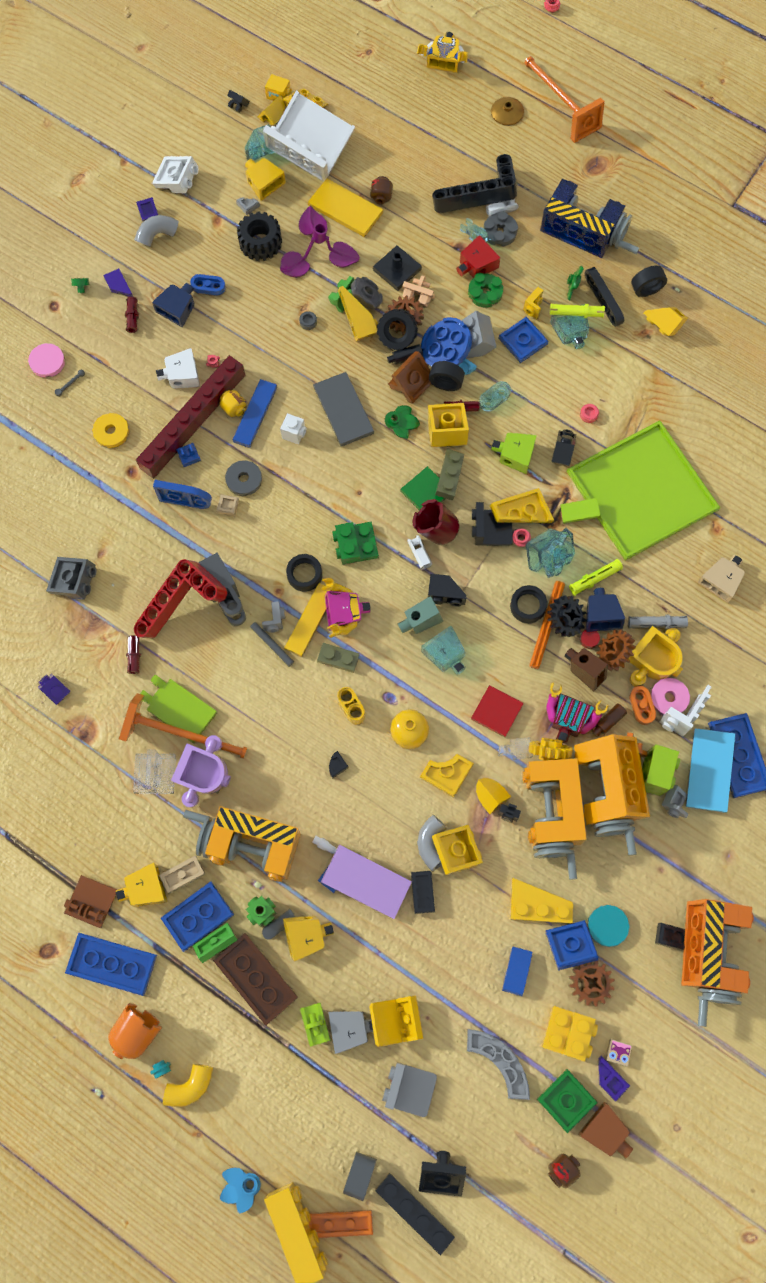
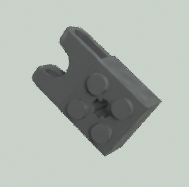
M218 552L198 562L225 586L227 596L224 601L218 602L228 622L232 626L243 624L246 620V615L238 598L240 597L239 592ZM238 614H241L240 618L237 620L231 618Z

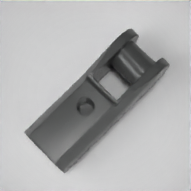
M288 909L268 926H265L262 930L263 937L267 940L272 939L285 929L283 919L295 917L292 911Z

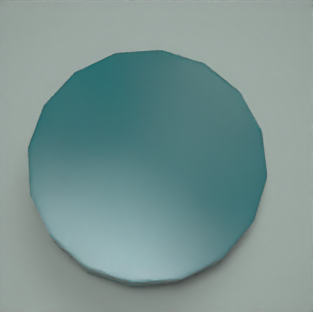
M604 905L595 909L589 916L588 930L596 943L601 946L612 947L619 945L625 940L629 932V922L621 909L612 905Z

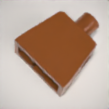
M604 1102L578 1133L580 1137L610 1157L617 1151L624 1158H627L633 1151V1148L625 1141L630 1134L629 1130L611 1107Z

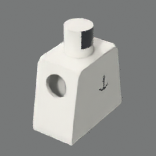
M191 348L166 357L164 359L166 368L156 370L158 381L168 379L171 388L200 387Z

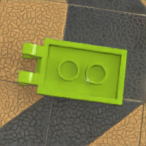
M154 675L150 681L159 688L152 697L144 690L140 693L145 695L143 701L149 705L147 711L162 722L200 735L217 714L215 709L172 679L166 683L160 677Z

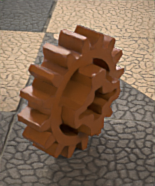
M408 295L405 296V299L398 296L399 301L396 302L393 299V305H388L389 311L397 308L409 311L415 317L417 325L422 326L421 320L424 319V314H422L424 312L423 307H420L419 301L415 303L414 297L408 300ZM393 321L389 326L390 329L395 328V333H398L400 330L402 335H404L406 331L405 324L399 321L400 324Z
M622 629L619 632L614 630L613 634L607 633L608 638H602L603 643L598 645L601 649L596 654L599 655L598 658L608 664L609 671L613 669L618 671L619 666L624 668V663H630L629 657L634 656L632 650L636 648L633 645L635 640L631 638L632 635Z
M594 961L593 965H591V962L586 963V966L583 964L578 965L579 970L573 968L572 971L575 975L569 976V979L573 980V984H570L569 987L575 990L572 992V996H579L578 1002L585 1000V1006H589L590 1002H592L593 1006L596 1007L598 1006V1001L601 1004H605L604 997H612L608 992L615 989L610 986V983L614 982L615 979L609 978L612 972L611 970H604L605 964L599 967L598 961ZM586 969H595L590 975L583 972ZM602 976L605 980V987L602 985L601 982ZM594 978V984L596 985V987L589 988V982L587 981V979L590 980ZM578 979H579V980L581 981V983H582V989H581V991H580L579 986H578ZM591 992H596L597 994H599V996L595 998L588 997V995H590Z

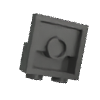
M57 557L46 591L50 594L66 595L72 599L85 600L86 595L91 592V579L97 573L96 565L88 559Z

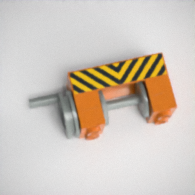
M710 899L687 901L681 986L698 988V992L702 993V996H698V1026L707 1027L708 1002L741 1005V1001H737V998H742L740 993H748L750 987L749 971L739 970L738 965L726 963L728 933L738 934L741 932V929L751 928L754 916L750 906Z

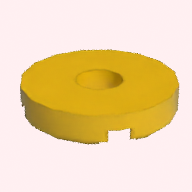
M108 413L97 418L93 424L92 432L99 445L115 448L127 440L129 426L127 421L119 414ZM109 428H115L114 433H106Z

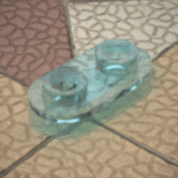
M501 381L485 391L479 399L480 408L484 411H492L506 401L511 394L510 385Z

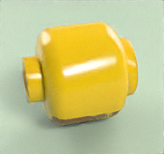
M228 390L221 395L220 407L228 416L240 417L245 413L247 403L239 392Z

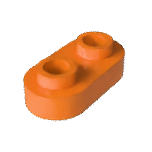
M643 686L634 687L630 692L629 699L635 718L640 724L648 725L656 717L650 692ZM636 695H641L642 700H638L636 698ZM642 713H646L648 718H643Z

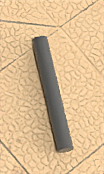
M254 622L250 628L288 667L293 665L294 661Z

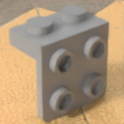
M397 1062L396 1067L391 1066L388 1079L392 1080L390 1089L385 1088L382 1101L386 1102L385 1107L426 1117L437 1076L434 1073Z

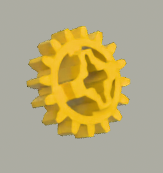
M542 738L541 741L530 742L529 753L539 755V759L543 761L560 760V758L570 759L572 758L573 748L568 745H562L563 741L559 739Z

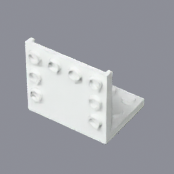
M296 91L277 126L269 127L266 125L263 135L267 148L324 182L354 132L355 126L348 124Z

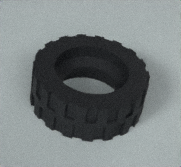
M397 308L388 311L380 318L379 324H377L379 340L389 349L402 350L408 347L417 337L418 328L415 317L404 309ZM399 320L405 324L406 333L402 338H394L390 334L389 326L393 321Z

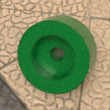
M71 278V285L77 286L78 293H85L84 286L89 285V278Z

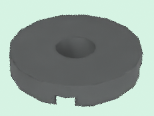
M243 460L233 463L227 469L225 480L232 493L246 496L255 493L260 488L262 474L256 464ZM242 475L249 477L245 482H241L239 478Z

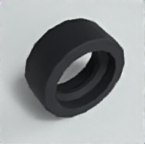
M657 265L644 268L631 280L632 287L638 297L653 295L660 291L667 283V277L663 268Z
M438 361L432 365L429 381L441 390L457 391L462 387L465 372L455 363Z
M299 554L288 562L286 568L287 579L294 589L302 592L311 591L317 587L318 583H321L323 577L321 564L314 556ZM303 563L311 564L315 569V577L309 582L302 583L297 581L293 575L295 567Z
M526 585L520 587L512 595L511 613L520 622L528 624L537 622L546 611V595L536 586ZM526 594L535 596L540 603L539 610L534 614L521 612L517 605L521 596Z

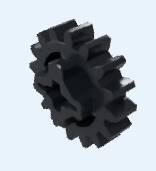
M565 595L554 599V603L549 605L552 610L547 611L551 615L548 621L553 623L550 628H556L555 634L561 633V637H572L580 634V629L585 628L582 622L587 621V619L583 618V615L587 613L582 611L583 604L578 605L579 599L573 600V596L567 597Z

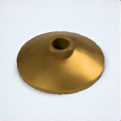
M502 97L493 103L491 115L497 123L510 126L521 121L524 116V107L515 98Z

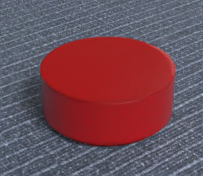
M584 630L580 636L581 645L588 649L596 647L600 641V635L597 631L586 632Z

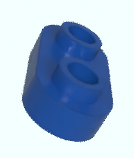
M197 274L190 281L191 286L194 288L193 291L196 293L221 295L226 289L224 280L218 276Z

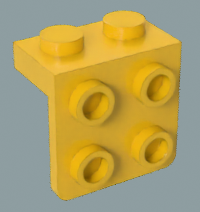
M416 995L370 1004L371 1020L377 1047L423 1039Z

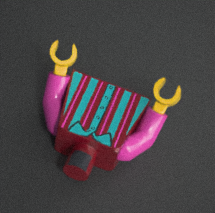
M553 682L550 685L551 694H549L546 710L548 719L552 722V728L559 730L556 739L562 740V743L567 744L570 735L578 737L579 734H586L595 728L602 717V713L607 711L609 705L607 704L605 709H601L599 704L602 700H600L596 704V710H594L595 707L561 694V684L559 690H553Z

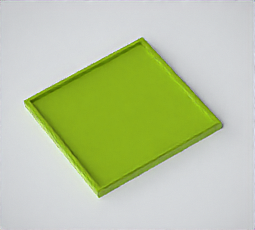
M660 420L577 463L566 471L585 500L598 499L600 517L597 519L625 561L720 509L714 497Z

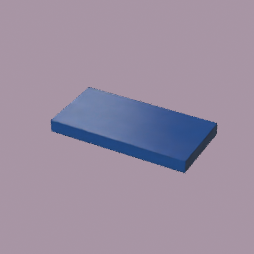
M744 713L709 722L708 725L712 731L735 733L730 791L733 799L765 791L766 767L748 714Z
M78 932L65 974L145 996L157 955Z

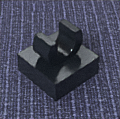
M229 90L227 96L232 100L229 101L228 107L233 109V106L237 104L235 111L240 113L242 105L248 107L250 101Z

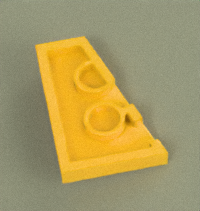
M512 878L510 920L573 923V902Z

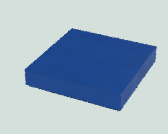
M527 317L514 324L498 337L520 363L548 345L549 342Z
M585 920L546 930V936L558 971L598 960V954Z

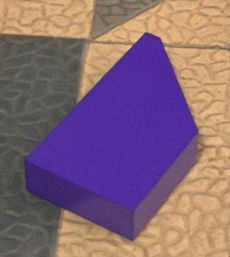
M119 268L103 275L111 292L125 294L127 297L133 296Z
M600 1056L598 1058L599 1085L614 1101H617L630 1085Z

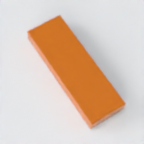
M372 1210L310 1213V1229H315L319 1238L373 1235Z

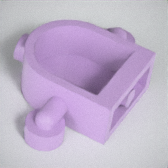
M211 735L206 739V750L186 744L171 781L189 788L182 796V803L186 807H195L198 804L199 796L197 791L205 794L215 793L223 786L227 787L230 782L231 776L228 775L225 762L213 754V752L219 751L222 747V740L215 735Z

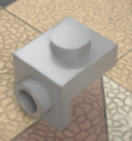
M279 601L271 602L273 620L262 622L264 631L274 633L279 631V629H283L282 619H285L284 607H280Z
M674 785L673 789L666 793L662 806L674 818H679V816L687 818L688 813L682 809L687 794L679 786Z

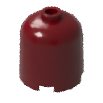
M436 499L422 503L423 507L418 513L415 512L413 516L414 529L435 544L445 545L452 542L458 535L460 528L459 520L455 514Z

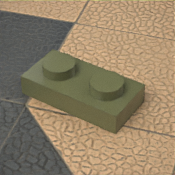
M323 643L317 662L354 673L360 654Z

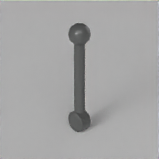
M80 369L78 374L61 389H56V396H62L63 391L80 376L85 375V371Z

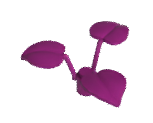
M309 206L299 220V230L306 236L312 235L304 257L295 251L284 254L281 259L280 271L290 277L305 275L310 268L309 263L305 259L308 257L314 242L321 244L326 241L328 249L331 251L329 260L337 267H348L358 262L360 256L350 245L344 242H335L332 248L329 236H326L327 222L325 218L316 212L312 206Z

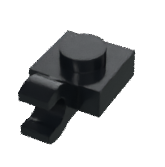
M509 803L508 806L502 804L498 815L502 816V820L512 823L513 820L517 822L521 811L517 810V806Z

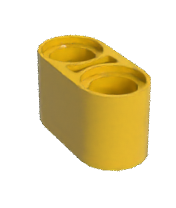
M341 688L337 695L339 705L352 724H361L365 719L364 707L351 688ZM345 694H349L352 697L349 701H343L341 698ZM358 710L362 714L360 717L354 718L351 716V713Z

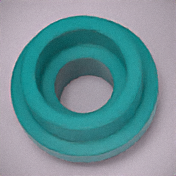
M162 1060L152 1066L154 1070L150 1073L157 1079L171 1071L169 1067L171 1064L170 1062L165 1063Z

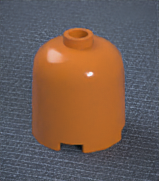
M133 1003L127 1004L108 1035V1042L113 1049L112 1053L120 1059L124 1057L127 1059L140 1057L162 1029V1026H158L159 1020L147 1010L143 1013L136 1010L137 1005Z

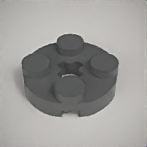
M505 211L489 216L484 222V237L490 244L507 246L515 240L518 232L517 222ZM498 228H503L504 231H503V232H502L501 230L497 231V229H498Z

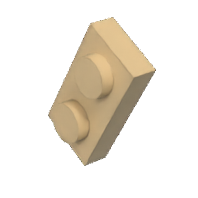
M193 856L159 876L167 893L170 894L205 875V872L197 856Z

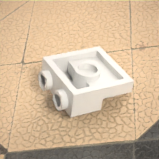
M192 156L164 157L152 184L155 188H169L172 193H186L188 188L192 187L194 175L198 174V165Z

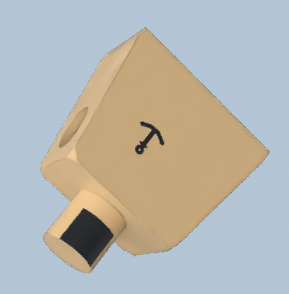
M736 555L730 561L722 557L703 574L698 583L728 603L734 596L745 574L744 570L739 568L743 560Z

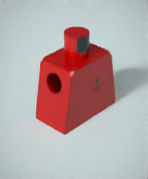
M479 235L461 252V265L456 270L460 276L469 273L473 278L477 273L488 274L499 268L500 257Z

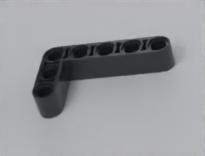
M502 154L496 158L498 178L435 190L432 193L434 210L438 213H445L515 199L517 197V187L511 156Z

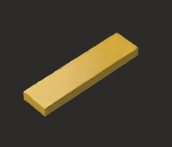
M318 583L284 647L285 650L300 657L303 656L326 613L325 594L329 590L323 591L321 587L325 585Z

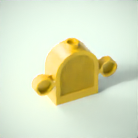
M652 626L636 645V648L632 650L634 656L629 657L630 663L639 669L634 671L629 679L634 687L642 686L646 682V675L654 680H661L672 676L677 678L683 670L680 667L682 652L676 644L681 635L676 628H670L663 634Z

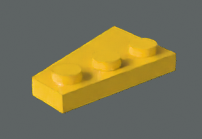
M539 488L490 504L491 511L497 522L552 523L554 521Z

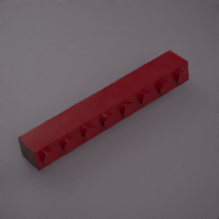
M230 355L222 362L136 458L140 470L153 479L176 455V449L183 447L220 405L221 395L228 390L232 391L246 376L242 363Z

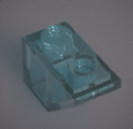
M265 126L253 130L244 148L247 161L249 159L256 160L274 153V151L266 147L263 135Z

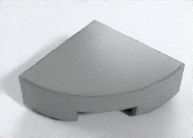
M242 197L236 200L237 205L246 215L260 207V202L254 198L244 199Z

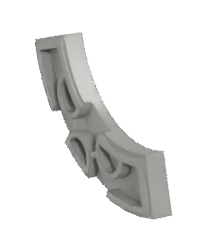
M467 1029V1051L485 1056L498 1067L507 1086L508 1099L530 1100L527 1077L515 1054L503 1042L492 1035Z

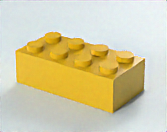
M291 1182L270 1192L264 1198L295 1283H315L324 1278L328 1260L324 1251L320 1252L318 1243H320L316 1230L310 1229L309 1221H311V1217L307 1207L303 1208L301 1199H303L301 1190L299 1186H295Z

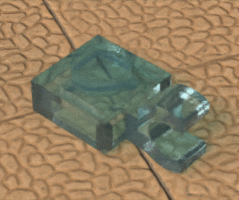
M466 218L468 226L461 224V232L468 234L471 241L480 235L487 243L488 233L482 227H478L476 224L473 225V221L470 218Z

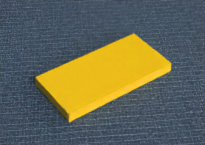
M328 178L325 179L308 201V206H312L316 211L362 237L367 235L383 214L382 208Z

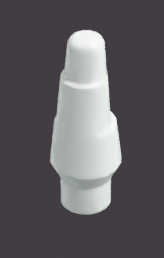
M315 836L312 841L318 848L335 854L337 850L336 847L324 838Z

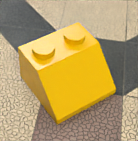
M464 403L428 405L431 447L467 445L469 428Z

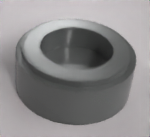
M310 311L302 313L299 317L300 326L305 330L315 328L317 325L316 315Z

